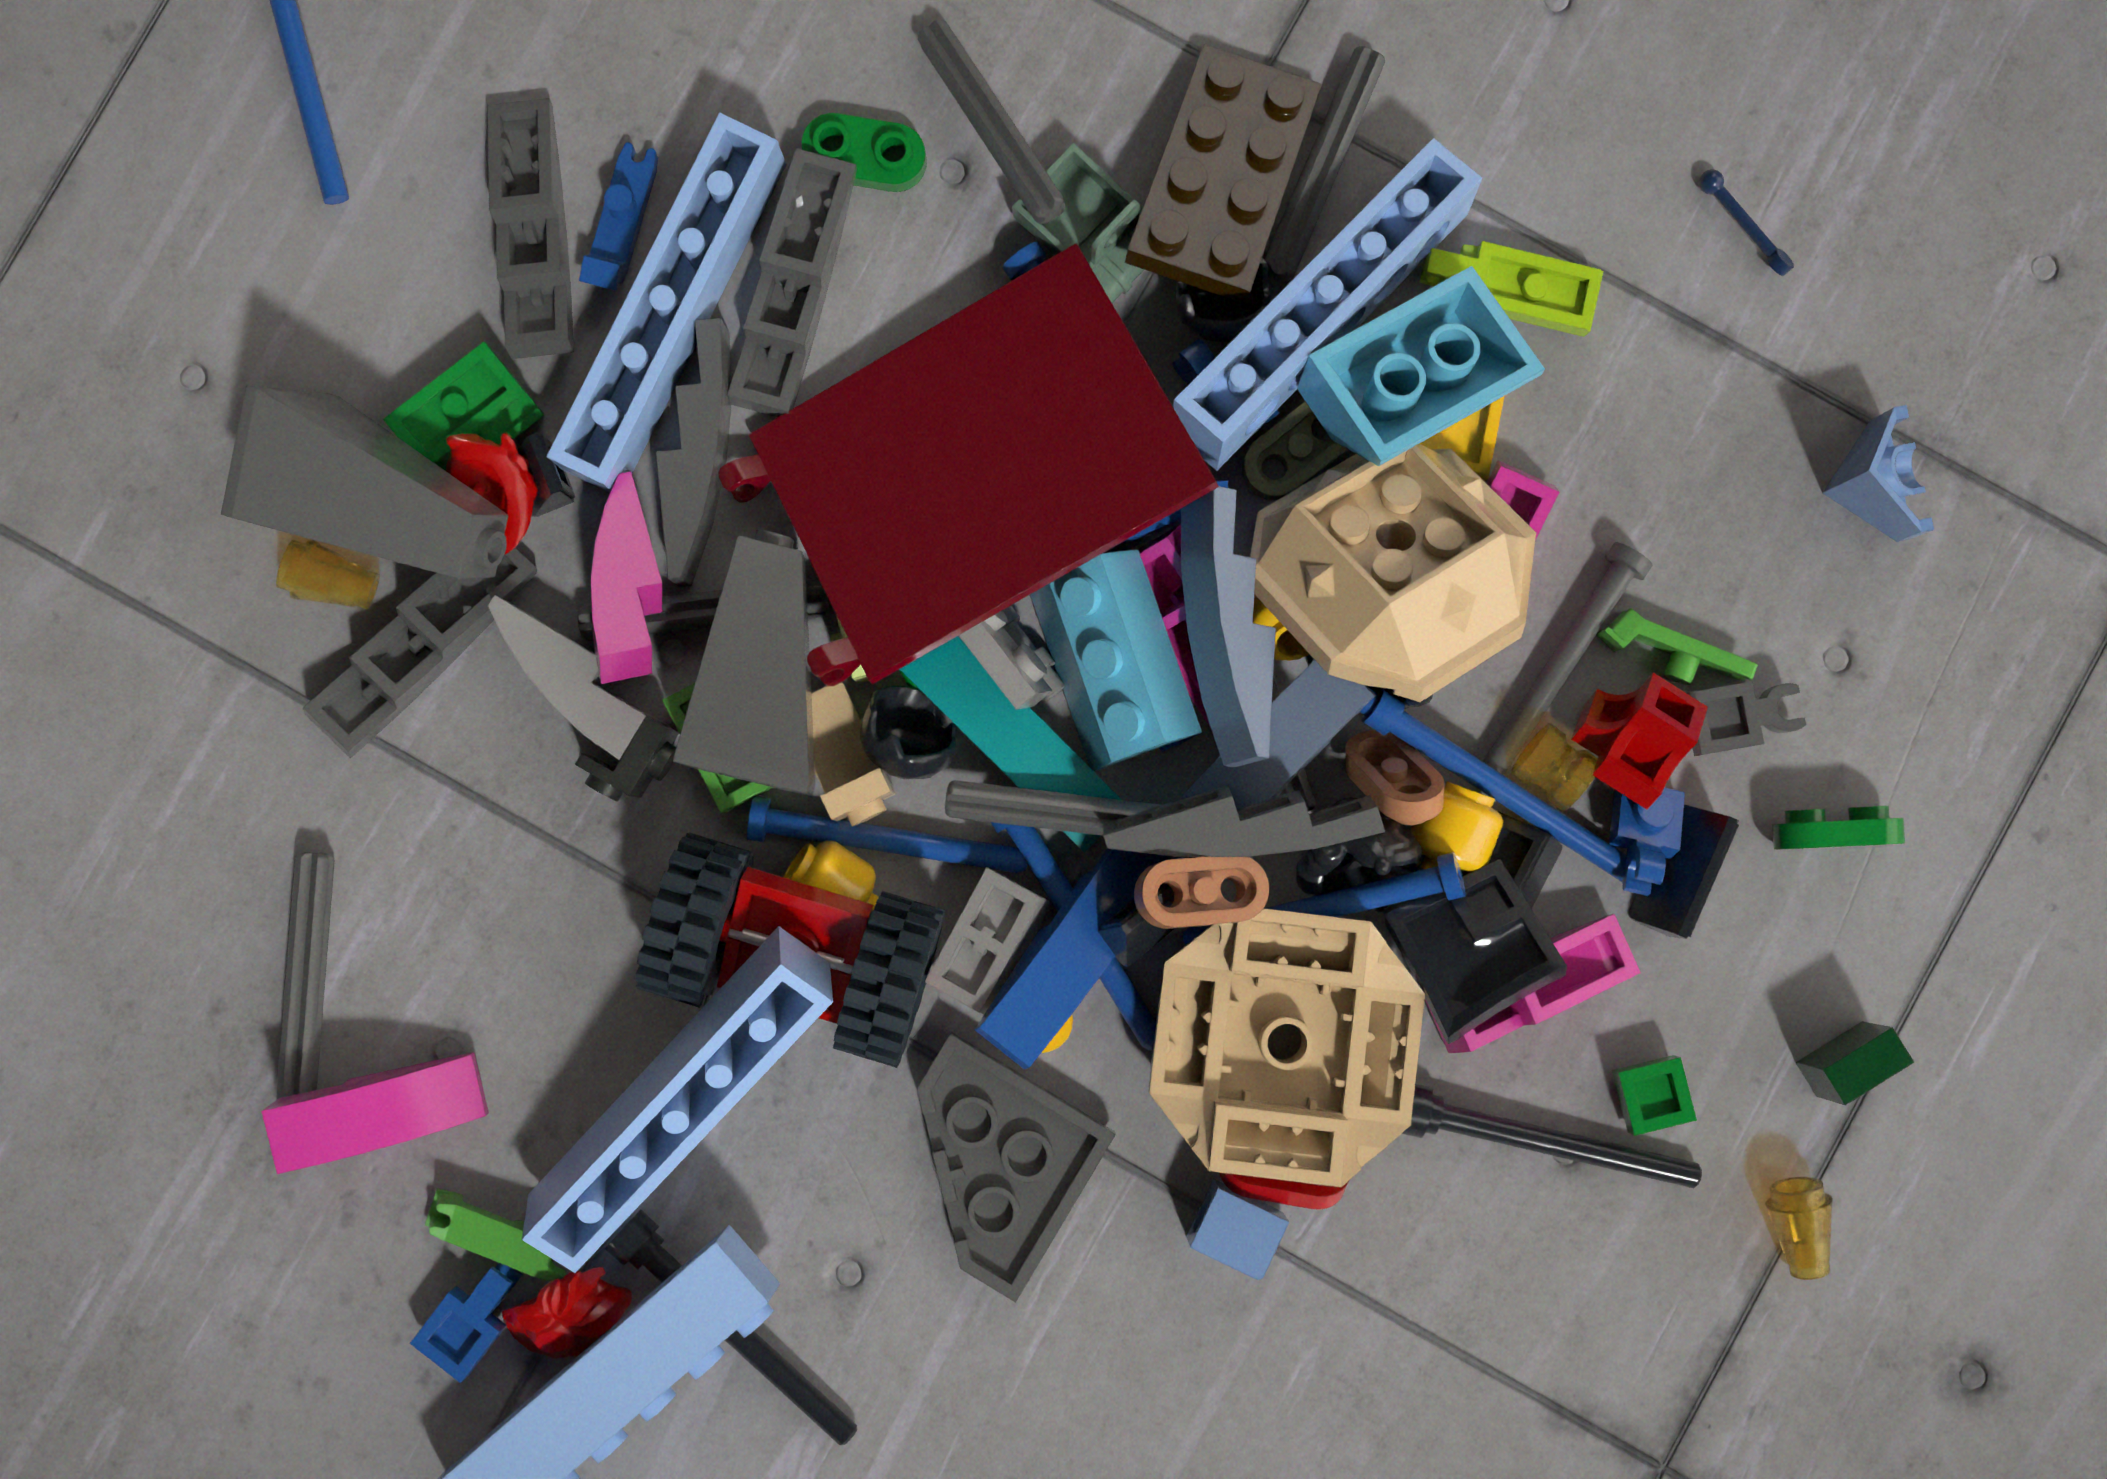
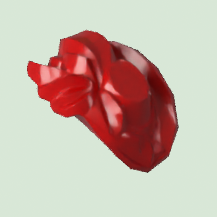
M507 432L502 434L501 444L499 445L491 440H485L477 434H457L447 437L446 441L451 448V452L446 464V472L508 514L505 529L507 542L505 554L509 553L519 544L528 530L534 500L537 496V484L534 482V476L528 472L529 461L518 454L516 444Z
M603 1267L593 1268L585 1272H569L562 1279L551 1280L539 1290L538 1296L502 1311V1318L513 1338L529 1351L554 1359L573 1357L582 1353L620 1320L632 1302V1292L625 1287L615 1286L600 1279L606 1274Z

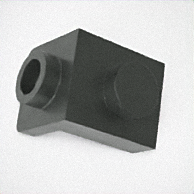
M646 716L616 768L592 755L584 753L580 754L575 765L590 773L584 782L587 786L618 802L623 793L628 796L642 798L652 779L661 781L672 767L676 746L673 743L679 732L656 719Z

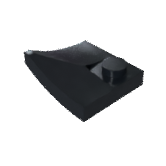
M1501 859L1463 876L1466 897L1449 901L1446 893L1441 892L1420 897L1384 914L1385 926L1399 948L1417 984L1425 993V999L1448 1044L1458 1040L1487 1019L1520 999L1566 976V963Z

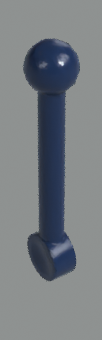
M1714 169L1703 172L1699 179L1701 191L1710 195L1714 194L1767 256V261L1771 268L1781 276H1784L1793 269L1794 263L1791 258L1771 242L1723 186L1724 177L1722 173Z

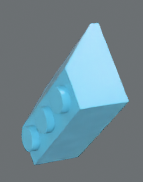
M1471 266L1311 353L1306 361L1297 389L1333 441L1380 466L1541 376L1545 368Z
M1138 549L1102 553L1030 594L1050 654L1055 661L1054 665L1057 674L1065 685L1063 691L1088 764L1094 772L1202 732Z

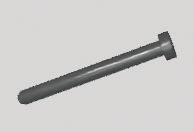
M1614 542L1606 554L1605 558L1611 566L1484 758L1483 762L1496 771L1505 775L1633 578L1644 580L1653 566L1651 561L1635 549L1625 544Z

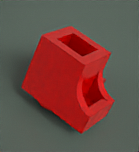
M1653 672L1640 688L1628 694L1616 695L1597 689L1584 704L1571 740L1598 756L1592 773L1593 776L1647 810L1662 794L1668 779L1681 760L1697 744L1708 707Z

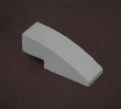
M494 595L488 607L504 641L527 677L553 708L577 730L620 760L646 716L653 719L656 718L605 688L607 683L601 684L596 655L593 651L513 603Z

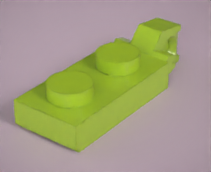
M1481 241L1478 246L1463 244L1460 254L1431 248L1424 259L1419 283L1434 287L1472 266L1509 319L1585 337L1591 331L1604 272L1601 269L1486 241Z

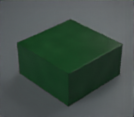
M1862 1021L1796 1062V1065L1816 1097L1847 1105L1915 1062L1893 1027Z

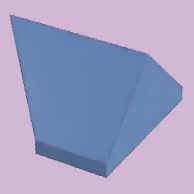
M1907 405L1894 407L1869 421L1823 491V494L1896 542L1909 540L1934 530L1931 517L1919 520L1906 504L1905 496L1926 492L1925 486L1919 485L1913 474L1912 454L1916 449L1915 442L1894 446L1891 433L1894 425L1909 418Z

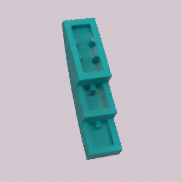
M958 636L899 669L1018 788L1122 800L1030 707L1016 710ZM1063 831L1084 853L1101 836Z

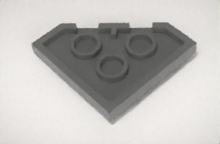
M951 1032L918 1086L917 1093L933 1150L932 1155L952 1228L960 1269L1016 1303L1114 1139L1116 1132Z

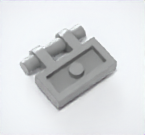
M1009 606L960 634L959 637L1015 709L1018 710L1034 707L1043 698L1046 701L1050 700L1062 691L1065 685L1052 669L1055 661L1044 647L1037 649L1017 624L1021 619L1012 606Z

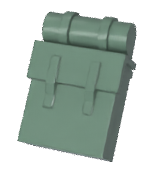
M1073 143L1046 171L1062 195L1065 203L1064 212L1047 224H1039L1034 220L1020 198L1013 205V217L1054 256L1077 243L1107 296L1113 303L1122 293L1126 294L1133 287L1132 282L1144 271V269L1125 263L1127 250L1143 207Z

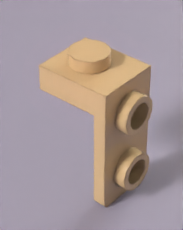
M841 682L838 685L826 686L811 693L815 774L825 793L820 797L831 820L839 821L848 817L851 826H855L885 812L887 809L883 800L895 795L896 792L887 773L876 766L863 750L860 739L862 721L845 685Z

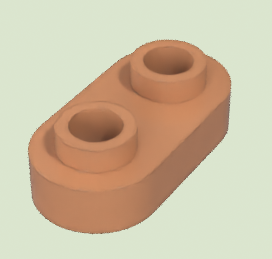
M1376 730L1358 733L1348 740L1345 748L1346 774L1366 796H1371L1378 809L1384 815L1401 824L1417 825L1436 817L1442 811L1444 805V778L1414 747L1391 732L1383 736Z
M1209 856L1165 860L1147 867L1138 877L1134 889L1135 904L1140 915L1151 925L1163 929L1229 924L1250 920L1263 910L1269 896L1267 875L1263 868L1250 857ZM1225 878L1231 880L1236 887V897L1232 902L1227 901L1221 893V884ZM1162 883L1169 885L1174 892V901L1170 907H1165L1158 899V888Z

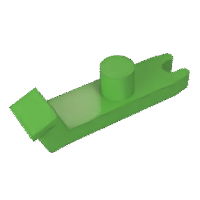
M1632 608L1623 611L1608 627L1598 631L1596 634L1613 652L1624 649L1632 640H1636L1671 654L1663 676L1684 685L1692 684L1698 666L1741 682H1745L1746 679L1753 680L1758 664L1646 620Z
M440 1188L436 1189L425 1221V1226H429L430 1235L541 1280L551 1281L562 1279L566 1276V1271L555 1266L552 1258L522 1240L524 1221H511L463 1202V1194Z

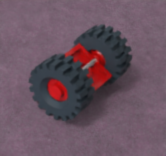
M690 832L686 833V836L682 837L679 841L678 849L673 851L669 859V868L662 875L659 883V893L657 898H654L650 912H652L651 917L644 929L642 936L644 944L639 951L637 964H640L635 981H638L637 989L703 1008L709 1001L710 995L712 996L715 992L716 987L721 988L780 926L830 963L833 1003L818 1018L838 1025L834 1035L833 1049L897 1068L905 1051L908 1037L911 1034L922 1000L924 988L927 984L925 980L930 973L945 918V910L884 891L878 897L873 910V904L752 868L754 863L752 851Z

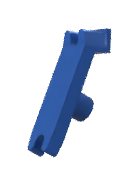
M627 142L624 144L618 156L610 186L604 195L605 203L590 254L583 255L579 281L611 290H617L618 284L623 283L629 269L657 173L658 156L653 148H649L646 151L643 161L635 162L636 151L632 143Z

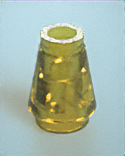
M309 539L306 543L291 540L279 565L276 586L277 588L289 591L291 599L349 607L357 606L368 610L375 598L380 574L369 571L366 567L315 540Z
M1791 1177L1774 1182L1769 1187L1771 1197L1765 1202V1206L1786 1262L1789 1264L1790 1275L1802 1280H1813L1827 1276L1831 1271L1829 1261L1832 1196L1824 1192L1823 1182L1816 1178Z

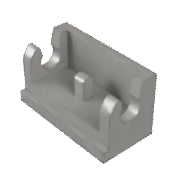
M986 867L925 982L978 1013L985 1014L1039 929L1043 928L1054 905L1050 900Z

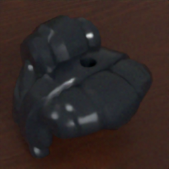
M1349 797L1343 800H1339L1333 806L1343 804L1359 798ZM1379 810L1385 832L1307 850L1296 866L1297 886L1304 893L1317 896L1345 889V887L1350 888L1416 872L1420 869L1423 849L1408 827L1387 817ZM1388 905L1374 908V910L1383 912L1387 909Z

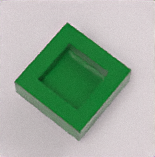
M1672 1055L1612 1070L1629 1134L1636 1136L1697 1121L1681 1057Z

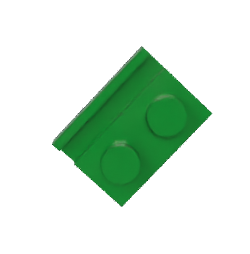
M484 341L383 420L399 439L446 471V464L451 452V448L446 441L447 437L457 434H477L483 439L491 440L499 445L501 444L503 433L507 432L514 439L545 414L535 404L488 343Z

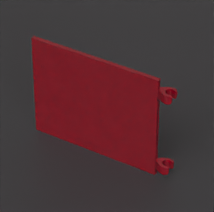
M1077 243L791 409L789 413L779 416L750 433L749 437L758 454L730 461L723 465L718 472L723 487L728 492L731 491L734 499L739 503L752 500L761 493L770 481L772 482L847 635V638L820 645L807 655V663L812 673L816 677H820L826 686L840 684L860 665L872 684L878 682L1219 487Z

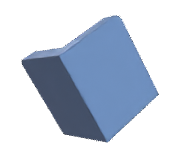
M1213 1178L1186 1237L1190 1248L1256 1280H1261L1265 1276L1289 1221L1282 1211L1262 1201L1239 1196L1232 1192L1224 1183Z

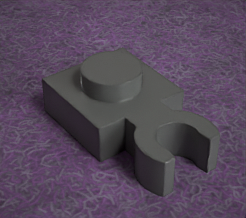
M1753 681L1688 692V695L1708 707L1698 742L1693 747L1694 756L1764 744L1761 726L1775 733L1797 731L1806 726L1805 718L1787 720L1781 717L1777 710V704L1781 697L1800 693L1799 685L1785 683L1770 687L1761 694L1759 699L1755 697Z

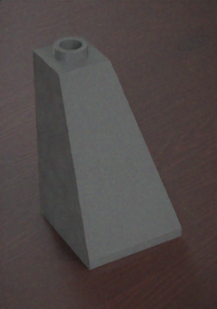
M246 385L221 515L458 579L495 577L497 566L502 561L506 551L505 529L508 514L339 396L323 392Z
M756 530L754 539L739 535L737 537L673 762L813 797L815 762L811 672L807 663V655L810 650L806 560L802 551L792 549L794 539L770 531Z

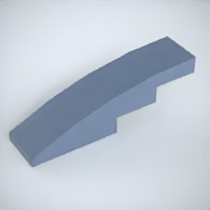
M1219 486L1181 508V572L1188 637L1202 702L1223 766L1239 767L1269 758L1276 628L1253 623L1256 559L1233 554L1237 490Z
M1314 660L1272 702L1269 758L1239 767L1223 766L1219 756L1179 800L1229 785L1236 809L1277 797L1288 786L1287 784L1376 695L1366 685L1328 675Z

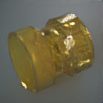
M1547 723L1522 751L1511 769V774L1526 785L1537 784L1546 791V799L1561 811H1566L1581 797L1594 780L1595 776L1592 773L1598 757L1587 749L1577 751L1567 743L1564 732L1552 723Z

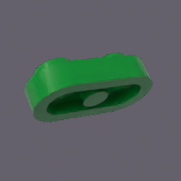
M826 113L813 119L805 128L802 136V150L856 164L857 172L853 186L889 192H902L918 184L926 171L927 157L924 143L914 129L904 124L840 113ZM832 135L841 137L844 142L838 150L830 152L822 148V143L827 137ZM890 146H900L906 151L904 157L896 162L887 161L883 154Z
M1889 806L1848 808L1849 820L1826 821L1825 809L1785 811L1786 823L1772 824L1774 850L1904 844V818H1890Z

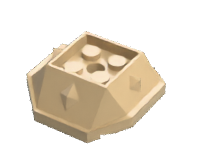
M1418 444L1380 466L1355 454L1258 511L1250 558L1256 559L1254 594L1328 675L1361 685L1394 689V695L1421 702L1522 637L1527 617L1536 532L1451 448L1429 449Z
M1263 908L1257 916L1250 920L1209 926L1163 961L1148 1092L1208 1171L1342 1187L1361 1170L1362 1166L1384 1150L1411 1126L1425 993L1386 944L1387 942L1371 921ZM1283 1024L1295 1025L1301 1034L1299 1050L1293 1056L1286 1059L1273 1057L1268 1049V1038L1271 1032Z

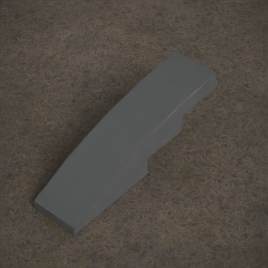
M550 98L487 105L489 211L496 223L497 279L504 291L505 348L511 359L573 353L572 296L567 230L552 103Z
M795 149L759 259L761 274L743 327L745 334L744 345L727 394L730 405L774 417L789 413L794 408L838 252L857 172L856 164Z
M721 318L695 320L701 383L675 386L681 449L656 452L668 579L679 587L692 586L714 523L722 485L718 472L727 462L731 405L727 394L732 382L730 333Z
M514 548L504 555L502 561L497 566L495 577L458 579L435 573L396 607L398 616L349 657L351 666L303 707L305 715L351 759L407 708L494 621V617L488 607L494 595L511 602L537 573V568Z
M1229 785L1104 823L1103 836L1109 849L1173 857H1251L1317 849L1383 833L1385 829L1378 807L1370 795L1310 814L1299 790L1236 809Z

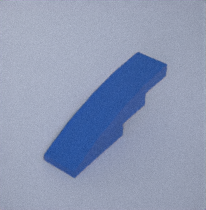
M1106 848L1093 870L1080 877L1051 924L1039 929L974 1030L1023 1069L1030 1068L1115 957V954L1098 931L1101 929L1099 926L1134 898L1137 879L1147 867L1165 860L1181 859L1182 857Z

